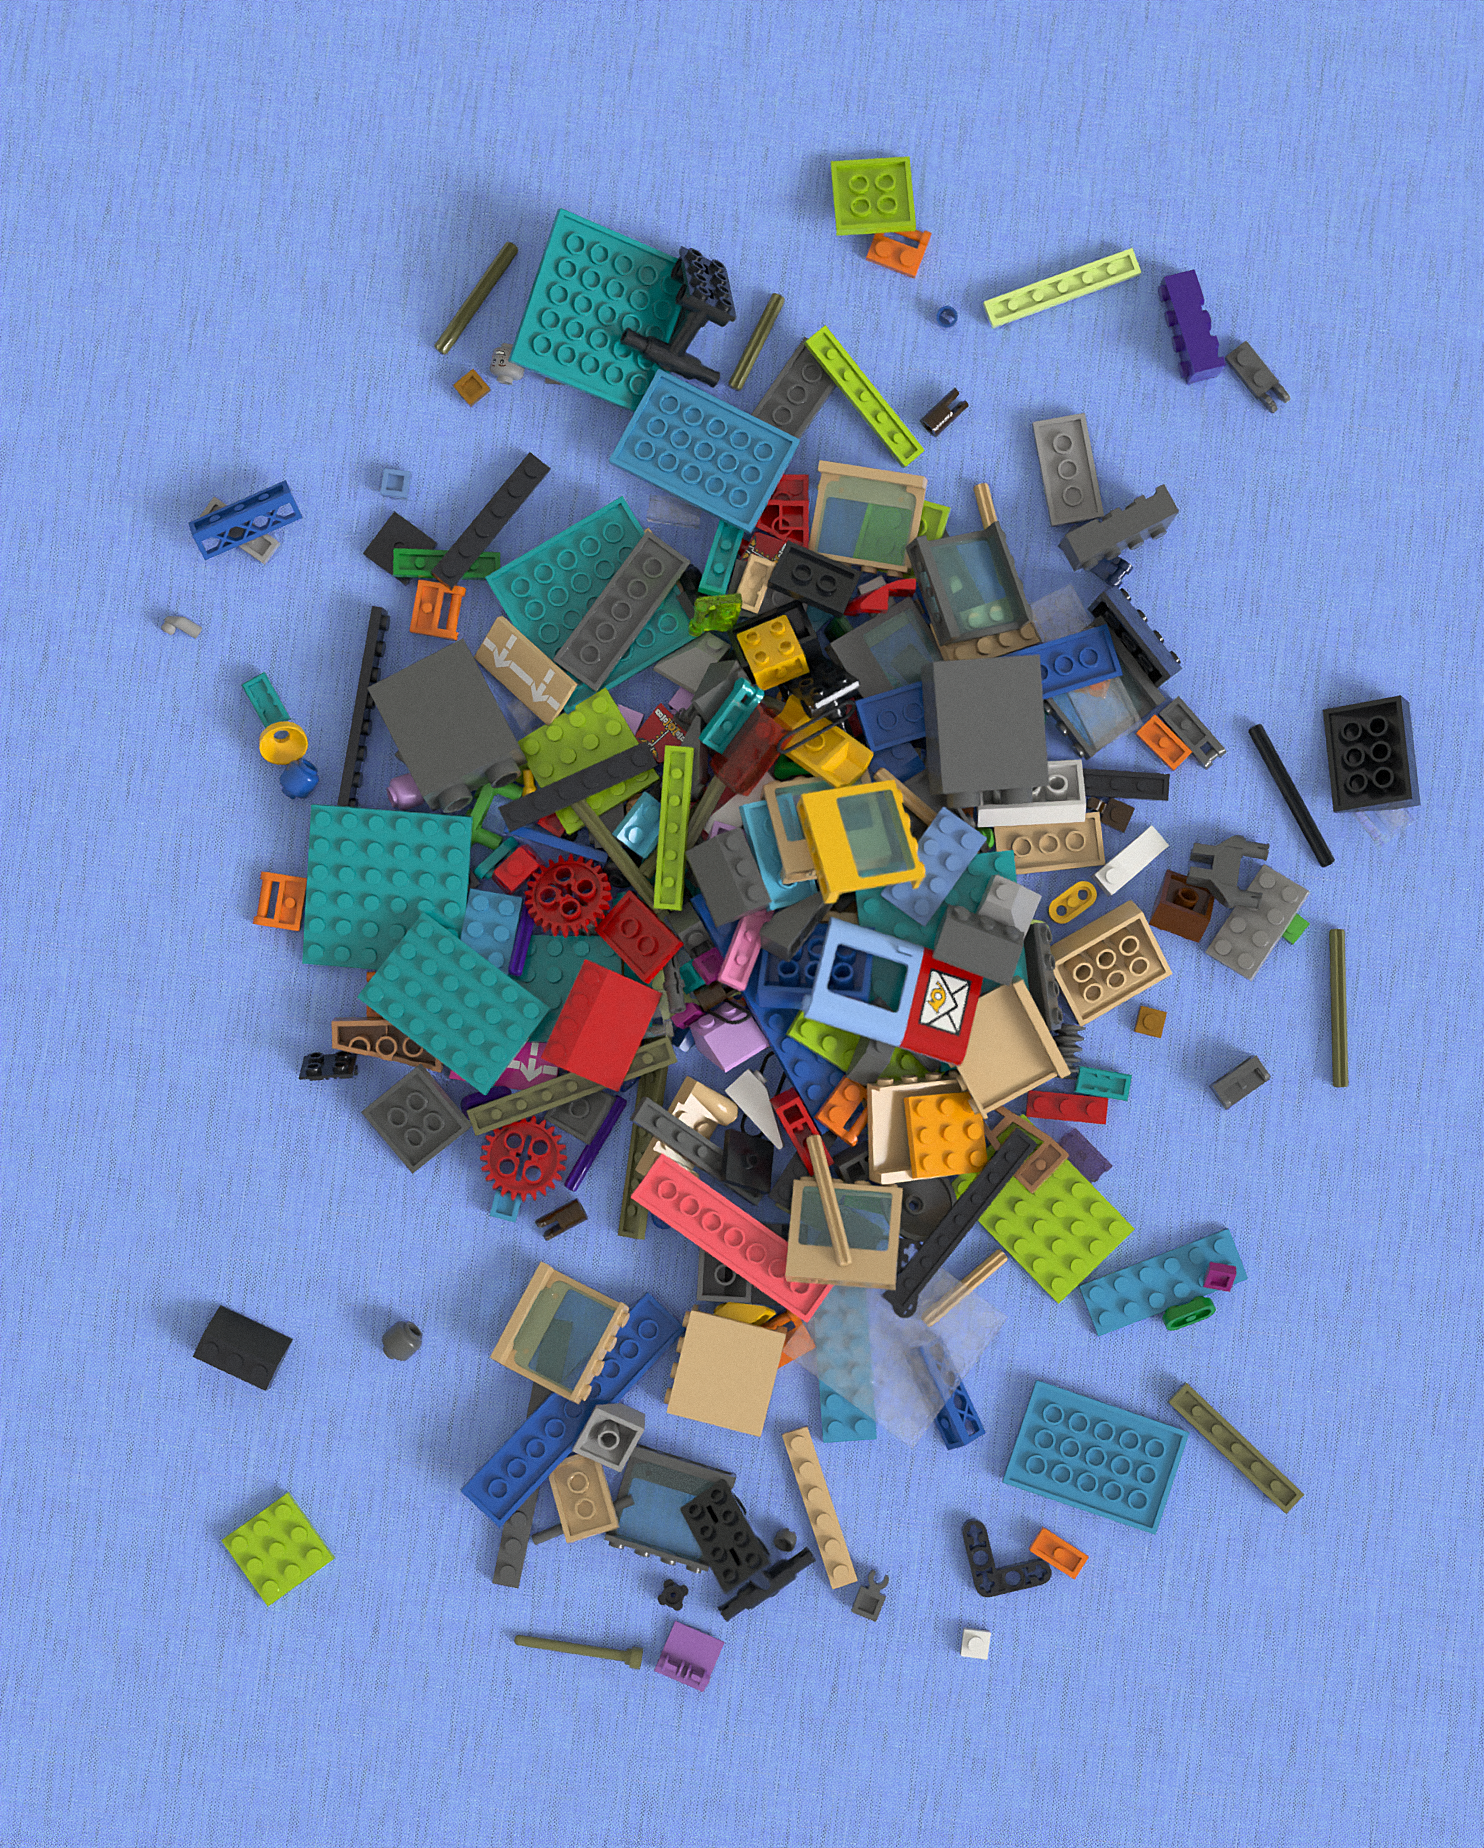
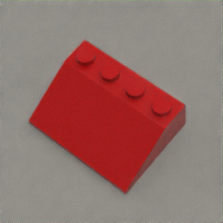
M585 959L541 1055V1059L619 1092L663 993Z

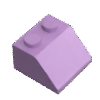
M734 999L730 1000V1001H732V1002L738 1004L739 1006L743 1007L741 1004H739V1003H738L737 1001H735ZM728 1002L713 1011L731 1021L739 1020L747 1015L731 1006ZM707 1014L689 1025L697 1050L725 1073L769 1046L768 1040L752 1016L745 1022L730 1025L711 1014Z

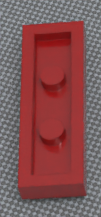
M1030 1090L1027 1092L1025 1116L1106 1125L1108 1098Z

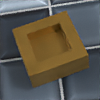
M474 369L470 370L453 384L455 390L470 407L491 391Z
M1140 1006L1134 1032L1161 1038L1167 1012Z

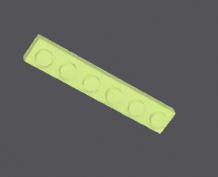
M1133 248L989 299L983 302V306L993 329L1139 276L1141 270Z

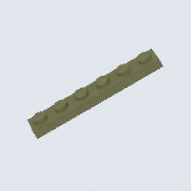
M1185 1382L1167 1401L1285 1514L1305 1495L1188 1383Z

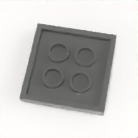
M421 1063L361 1112L412 1174L472 1126L470 1121Z

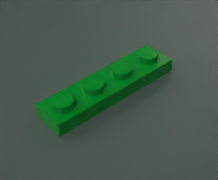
M394 548L393 577L435 578L431 575V571L448 550ZM483 552L461 579L486 580V576L500 569V552Z

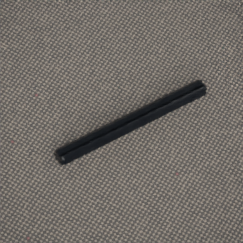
M1262 724L1251 727L1248 733L1320 866L1324 868L1333 864L1335 859L1265 729Z

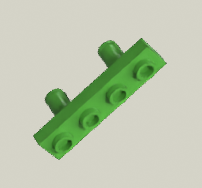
M489 782L477 789L474 796L477 802L474 808H469L465 815L473 816L471 848L473 844L478 843L496 850L502 844L504 837L484 829L482 823L494 796L499 794L514 801L522 797L523 787L510 783L504 787L492 788Z

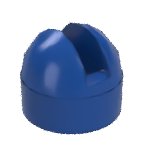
M943 306L938 310L936 319L942 327L950 328L956 324L958 314L953 307ZM944 311L954 318L952 323L941 316Z

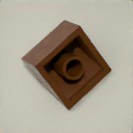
M1167 869L1152 908L1149 925L1199 943L1211 920L1215 897L1207 888L1186 884L1187 876Z

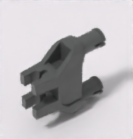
M1243 835L1232 836L1216 846L1194 843L1191 849L1190 860L1210 864V869L1190 867L1186 884L1207 888L1216 900L1226 908L1232 909L1239 905L1259 910L1263 893L1241 890L1237 886L1240 861L1243 856L1266 861L1270 844L1247 841Z

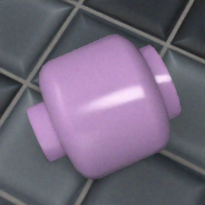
M411 773L391 779L389 787L386 788L391 805L399 810H409L422 805L425 801Z

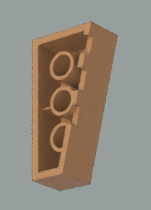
M335 1017L331 1021L332 1048L365 1056L369 1055L414 1067L421 1063L426 1069L440 1073L443 1070V1063L383 1017Z

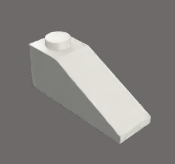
M1151 825L1108 861L1106 865L1095 872L1091 878L1109 897L1131 880L1169 845Z
M747 1069L725 1092L768 1139L781 1150L785 1144L775 1110L769 1101L771 1095L768 1087L765 1085L768 1080L759 1070L756 1069L753 1072L751 1069Z

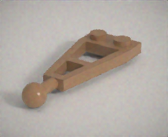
M1001 1105L994 1109V1111L1004 1118L992 1131L983 1120L984 1134L995 1151L1001 1146L997 1138L1012 1123L1043 1142L1013 1175L1033 1194L1070 1155L1049 1135Z

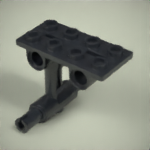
M681 246L679 249L680 257L671 272V279L682 284L675 299V304L680 306L681 310L669 342L667 343L654 336L645 337L627 327L622 333L620 343L639 351L642 358L660 365L667 371L674 372L687 380L696 379L714 388L720 379V372L702 365L699 358L687 353L686 350L700 328L705 327L708 321L720 327L726 326L729 320L735 321L736 312L727 269L720 261L715 259L711 261L703 257L698 250L694 248L687 249Z
M825 656L807 662L810 672L778 685L786 701L793 694L799 699L806 715L810 719H814L838 704L858 695L860 682L859 679ZM846 705L825 716V718L833 723L844 717L847 710ZM848 719L836 725L868 748L863 732L854 736ZM812 774L802 775L807 778L815 777Z
M724 1479L680 1508L722 1591L729 1595L739 1588L735 1597L718 1607V1610L722 1611L720 1614L727 1622L744 1609L752 1610L766 1599L774 1597L778 1594L779 1590L796 1580L798 1572L816 1562L815 1557H813L814 1555L806 1546L789 1560L786 1558L781 1559L770 1567L769 1551L762 1540L754 1533L745 1516L747 1514L745 1507L731 1491Z

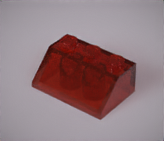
M760 701L722 754L716 752L710 760L709 764L715 776L734 793L749 796L780 755L776 749L778 741L784 735L793 731V729ZM794 735L783 741L780 747L781 750H784Z

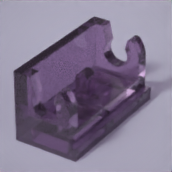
M1071 1127L1057 1141L1070 1155L1067 1160L1090 1183L1098 1181L1099 1177L1113 1166L1075 1127Z

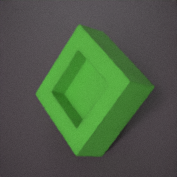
M1296 914L1281 937L1293 945L1310 923L1299 914Z

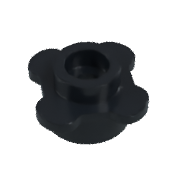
M667 1579L663 1583L664 1589L662 1594L658 1596V1602L661 1605L666 1604L672 1607L675 1611L681 1610L684 1596L689 1592L686 1585H677L673 1580ZM674 1592L676 1596L671 1597V1593Z

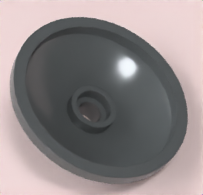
M946 1176L893 1183L898 1185L897 1188H903L899 1235L905 1239L924 1242L957 1201L954 1188ZM880 1198L883 1216L890 1226L892 1199ZM909 1203L915 1206L914 1211L910 1209Z

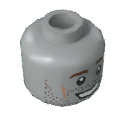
M502 343L501 347H497L493 351L490 372L497 377L496 381L502 384L512 385L513 381L521 380L524 375L525 368L508 362L513 344Z

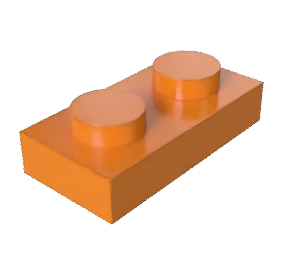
M1153 715L1135 733L1171 771H1174L1192 753L1156 715Z
M1043 1526L1028 1548L1029 1551L1074 1580L1089 1558L1087 1554Z

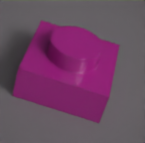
M714 947L695 958L692 965L706 985L718 978L724 959L717 948Z
M686 1002V1010L676 1013L670 1018L677 1027L686 1029L705 1015L700 1005L694 1002Z
M1210 1262L1204 1276L1203 1287L1230 1292L1236 1277V1266Z

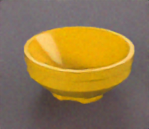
M282 721L271 724L263 730L259 737L260 753L265 760L272 764L287 765L293 760H299L308 748V740L304 730L293 722ZM280 730H285L289 733L284 739H277L274 737V734Z

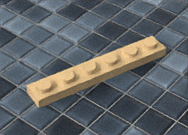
M804 1426L783 1433L782 1437L832 1590L857 1582L858 1579L808 1427Z

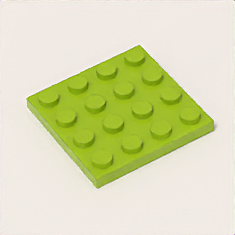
M606 687L576 705L574 711L566 714V712L561 714L549 726L545 724L517 741L528 761L526 764L541 788L640 744ZM653 768L588 797L585 801L596 815L600 817L661 779ZM571 806L555 812L569 835L585 826Z

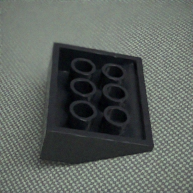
M1115 585L1101 593L1087 609L1095 619L1100 615L1158 688L1182 669L1179 665L1181 661L1173 651L1169 652L1163 645L1164 639L1156 630L1152 631L1147 625L1148 619L1140 609L1136 610L1132 606L1129 594L1123 588L1119 589Z
M1399 695L1323 709L1334 813L1395 810L1421 805L1410 704L1404 697Z

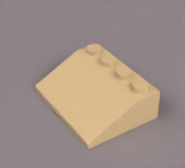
M1132 900L1127 901L1050 946L1051 954H1053L1056 963L1053 970L1054 979L1057 981L1059 991L1079 1026H1084L1172 974L1143 912Z

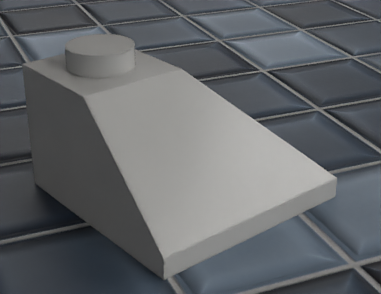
M706 632L660 659L653 670L695 694L710 663L723 662L729 654L731 645L710 632Z
M991 875L976 914L988 916L1006 926H1014L1025 933V938L1042 896L999 875Z
M622 1403L596 1405L572 1451L621 1472L645 1430V1414Z

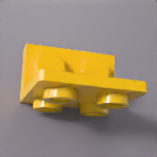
M786 615L737 634L738 641L751 668L756 685L763 691L810 672L804 653Z

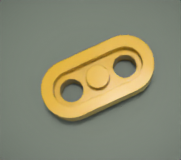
M1080 881L1071 886L1049 904L1048 915L1050 919L1057 924H1065L1074 919L1095 902L1097 898L1095 887L1087 881ZM1080 890H1084L1087 893L1085 900L1078 898ZM1058 906H1063L1066 909V913L1063 916L1057 914L1056 909Z

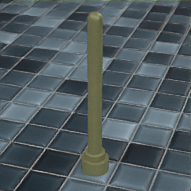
M517 1635L514 1638V1643L518 1646L625 1662L624 1665H629V1668L639 1670L641 1668L643 1648L633 1646L632 1649L627 1648L624 1651L525 1635Z

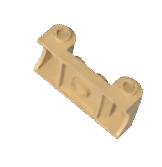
M686 1076L668 1112L709 1140L718 1123L722 1126H727L736 1120L738 1105L728 1097ZM655 1137L650 1141L635 1169L645 1176L659 1155L663 1153L699 1179L698 1173L693 1171L694 1164Z

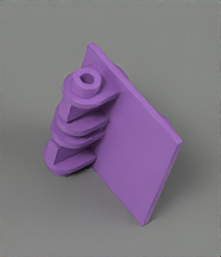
M675 1620L654 1671L704 1692L705 1687L709 1684L711 1673L725 1642Z

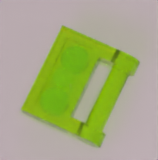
M741 593L698 598L694 604V617L688 625L689 634L698 637L703 631L718 630L723 632L732 629L733 625L737 623L743 604ZM709 610H710L709 616H708L707 618H705V615H706V614L709 612Z

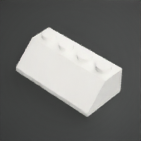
M1082 760L1047 761L1049 786L1032 788L1033 802L1000 805L999 790L979 792L980 806L976 807L978 827L1085 822L1086 797Z

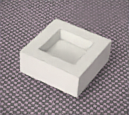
M963 1627L960 1656L987 1660L991 1632Z

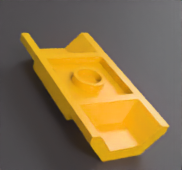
M792 694L788 698L783 711L768 725H759L756 731L777 746L778 741L784 735L812 719L804 712L799 699ZM825 717L784 740L780 749L785 750L832 724V722ZM834 726L785 755L816 778H822L837 789L852 786L865 773L873 757V752L839 727Z

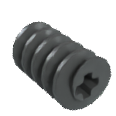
M1062 1023L1061 1029L1052 1030L1058 1034V1036H1053L1052 1038L1070 1073H1077L1079 1069L1074 1067L1072 1063L1080 1062L1081 1058L1075 1056L1074 1053L1082 1051L1083 1048L1076 1045V1042L1084 1040V1037L1077 1033L1078 1031L1086 1030V1027ZM1071 1074L1062 1078L1068 1080H1077L1073 1078Z

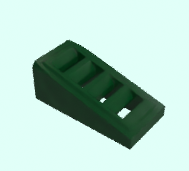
M843 614L841 619L835 616L825 627L823 633L829 642L832 643L854 628Z

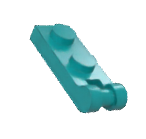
M743 677L737 679L733 686V691L698 737L700 741L722 754L764 696V691L757 686L752 687L750 681ZM746 695L747 699L743 703L741 700Z

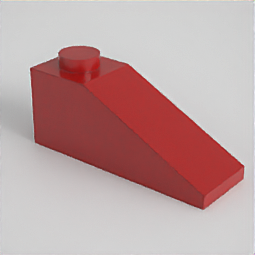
M792 1087L771 1098L769 1101L810 1176H813L815 1173L806 1139L813 1135H819L800 1097ZM822 1141L827 1164L829 1167L834 1164V1161L831 1158L825 1144Z

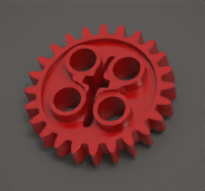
M570 854L568 861H564L563 857L559 855L558 863H554L553 860L549 859V867L546 868L541 865V873L532 874L535 882H527L529 890L525 891L524 894L527 899L525 905L527 909H530L528 911L530 918H534L536 926L542 925L541 927L545 933L551 929L555 937L559 931H562L564 938H567L569 931H573L575 937H577L578 929L581 928L588 933L587 925L591 924L597 927L595 919H604L605 916L602 910H610L607 901L612 900L611 893L609 892L612 888L610 882H607V874L603 873L600 865L595 867L592 859L585 863L583 856H580L575 861L573 855ZM564 877H570V879H568L565 882L560 881ZM592 889L589 893L582 894L584 890ZM548 898H555L551 902H545ZM570 910H577L574 914L567 915V912Z
M533 1116L530 1122H526V1118H524L520 1122L516 1121L503 1126L501 1130L498 1128L492 1130L495 1134L494 1137L486 1135L485 1139L490 1145L481 1146V1150L486 1152L487 1155L480 1156V1161L487 1162L488 1164L483 1166L481 1170L482 1172H490L485 1180L486 1182L495 1181L492 1186L493 1191L499 1187L502 1188L501 1197L510 1192L511 1201H514L517 1195H521L522 1202L526 1201L527 1195H531L532 1199L536 1201L537 1192H540L545 1197L546 1187L552 1190L555 1189V1185L552 1182L553 1179L557 1181L562 1180V1177L557 1172L566 1171V1167L560 1164V1162L567 1160L566 1155L560 1154V1152L566 1149V1146L557 1144L562 1139V1136L552 1135L555 1130L554 1126L545 1129L546 1120H543L538 1125L536 1124V1116ZM517 1136L521 1139L522 1143L517 1148H510L506 1143L508 1138ZM531 1136L532 1139L528 1148V1158L531 1160L525 1161L521 1180L516 1181V1175L520 1166L517 1156L523 1155L526 1138ZM536 1143H544L548 1150L545 1154L537 1155L533 1152L532 1148ZM511 1162L515 1169L510 1174H504L499 1169L501 1164ZM531 1168H536L540 1171L541 1176L538 1180L531 1181L527 1179L526 1172Z

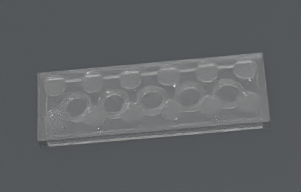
M1072 583L1029 604L1033 617L1030 624L1041 644L1094 628ZM1119 677L1066 693L1094 750L1144 726Z

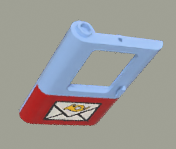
M830 917L812 992L810 995L804 996L800 1010L804 1011L805 1018L959 1067L967 1052L983 977L932 958L933 949ZM838 944L904 964L907 967L901 999L896 1013L843 997L827 990V983Z

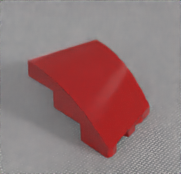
M783 474L755 527L782 541H791L808 549L809 475Z
M916 578L894 581L850 599L844 611V616L858 617L859 613L886 614L888 611V597H913L916 590Z

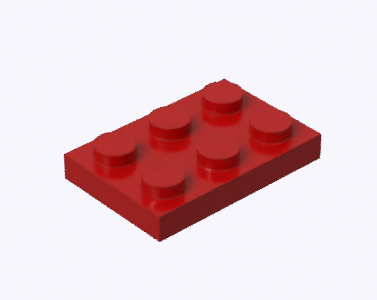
M631 890L622 897L594 929L640 979L647 984L652 981L684 945Z

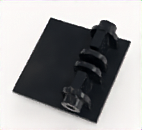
M338 1051L335 1054L324 1055L321 1052H314L304 1056L299 1080L309 1079L310 1081L324 1080V1078L326 1080H329V1078L337 1079V1077L339 1079L353 1078L354 1075H358V1065H356L358 1054Z

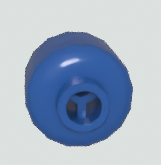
M305 759L291 761L279 778L280 784L283 787L282 792L291 799L296 797L301 799L307 798L319 782L318 769Z

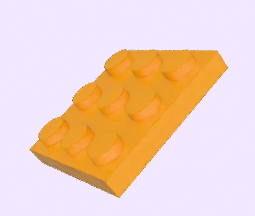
M969 1092L904 1098L913 1179L977 1173L988 1162L983 1117L980 1113L974 1114L968 1102L972 1098Z

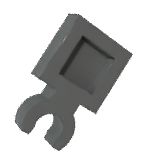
M872 1569L868 1574L869 1586L867 1588L860 1585L851 1612L876 1622L886 1599V1595L880 1593V1590L888 1585L889 1577L885 1574L882 1582L877 1583L873 1580L876 1571Z

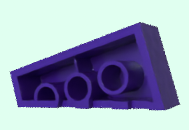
M1195 269L1165 276L1160 283L1161 286H1158V294L1161 302L1165 301L1166 304L1165 320L1167 326L1172 327L1174 334L1171 342L1174 352L1179 353L1181 362L1178 363V369L1181 378H1185L1188 385L1218 377L1226 363L1224 357L1218 358L1219 342L1217 336L1210 334L1212 322L1210 314L1207 310H1202L1201 307L1204 305L1205 300Z

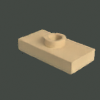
M750 553L732 605L758 614L776 562Z

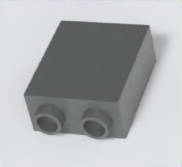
M463 638L367 688L422 797L432 811L442 808L444 813L458 811L473 800L470 792L489 782L492 788L504 787L521 775L518 767L528 763Z
M1040 655L936 661L921 665L930 795L947 794L948 809L980 806L979 792L999 790L1000 805L1033 802L1032 788L1049 786Z

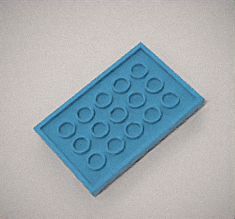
M658 369L609 458V464L751 535L800 444V439Z
M1036 1379L1002 1483L1156 1535L1190 1432Z

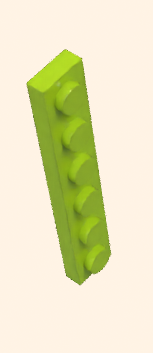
M826 325L803 343L902 468L906 467L925 451Z
M665 746L653 908L682 910L694 748Z

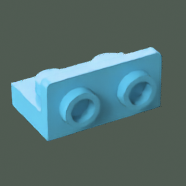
M644 791L612 835L632 851L646 858L655 850L658 843L661 803Z

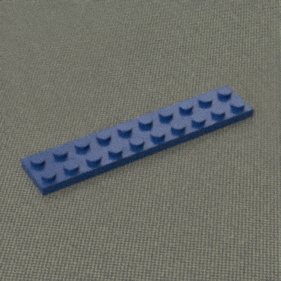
M1107 624L1000 656L1040 655L1043 700L1123 675ZM922 681L855 701L857 716L867 747L873 753L926 737Z
M699 893L690 898V901L714 945L725 960L740 919L716 928L703 895ZM761 947L745 990L740 992L768 1040L788 1080L800 1097L819 1135H822L829 1131V1129L814 1117L846 1072L786 1035L800 1009L760 1007L758 983L763 955ZM861 1102L850 1117L864 1110Z
M646 1292L628 1311L630 1313L629 1319L623 1328H619L615 1336L617 1337V1342L612 1351H607L602 1360L604 1361V1367L598 1376L593 1377L590 1383L592 1389L585 1401L581 1400L578 1405L552 1391L460 1489L499 1528L572 1452V1448L595 1406L618 1403L686 1330L650 1293ZM597 1345L560 1383L562 1386L574 1391Z

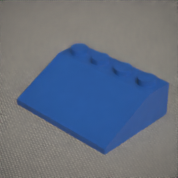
M818 924L789 963L763 949L758 983L760 1007L801 1008L804 996L810 995L812 992L828 924ZM862 926L875 931V927ZM838 944L827 983V990L869 1005L874 955Z

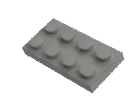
M1085 413L1032 422L1051 527L1103 518L1104 512Z
M1263 864L1246 890L1263 893L1260 909L1236 905L1205 952L1208 956L1251 982L1310 894L1307 889Z

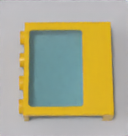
M895 780L801 794L796 807L825 904L836 902L839 894L843 892L908 881L911 882L912 889H916L925 877L924 864L922 861H919L917 855V841L915 837H912L909 829L910 818L907 813H904L902 806V792L900 789H897Z

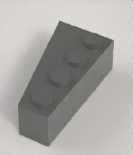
M1163 484L1155 488L1156 492L1154 495L1147 499L1144 494L1135 498L1134 502L1129 504L1124 511L1119 507L1110 511V513L1102 518V522L1095 519L1065 534L1059 545L1073 571L1075 572L1081 568L1084 571L1096 566L1099 560L1104 558L1107 560L1114 559L1126 548L1134 550L1140 547L1144 540L1151 537L1153 540L1164 536L1167 533L1166 529L1179 512L1166 486Z

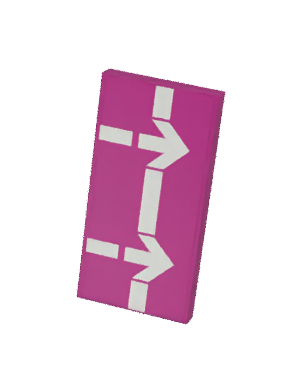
M526 1043L493 1086H505L511 1089L524 1090L557 1078L560 1067L541 1059L547 1043ZM450 1069V1079L465 1081Z

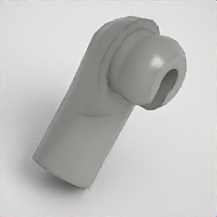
M167 616L164 619V624L161 626V630L169 635H173L177 628L195 639L202 630L201 626L183 616Z

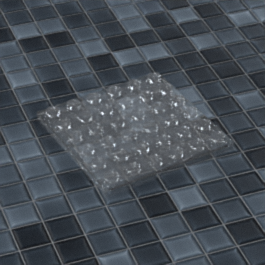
M877 1220L868 1234L889 1236L890 1229ZM869 1238L870 1243L861 1242L857 1249L868 1248L872 1250L875 1238ZM880 1241L877 1245V1251H886L889 1241ZM911 1244L909 1248H904V1253L908 1255V1261L917 1251ZM902 1261L901 1267H904L907 1263ZM940 1267L918 1295L916 1312L909 1318L897 1316L892 1309V1305L881 1297L886 1289L834 1285L809 1322L803 1321L782 1349L785 1354L912 1449L1008 1319L1006 1315L942 1267Z

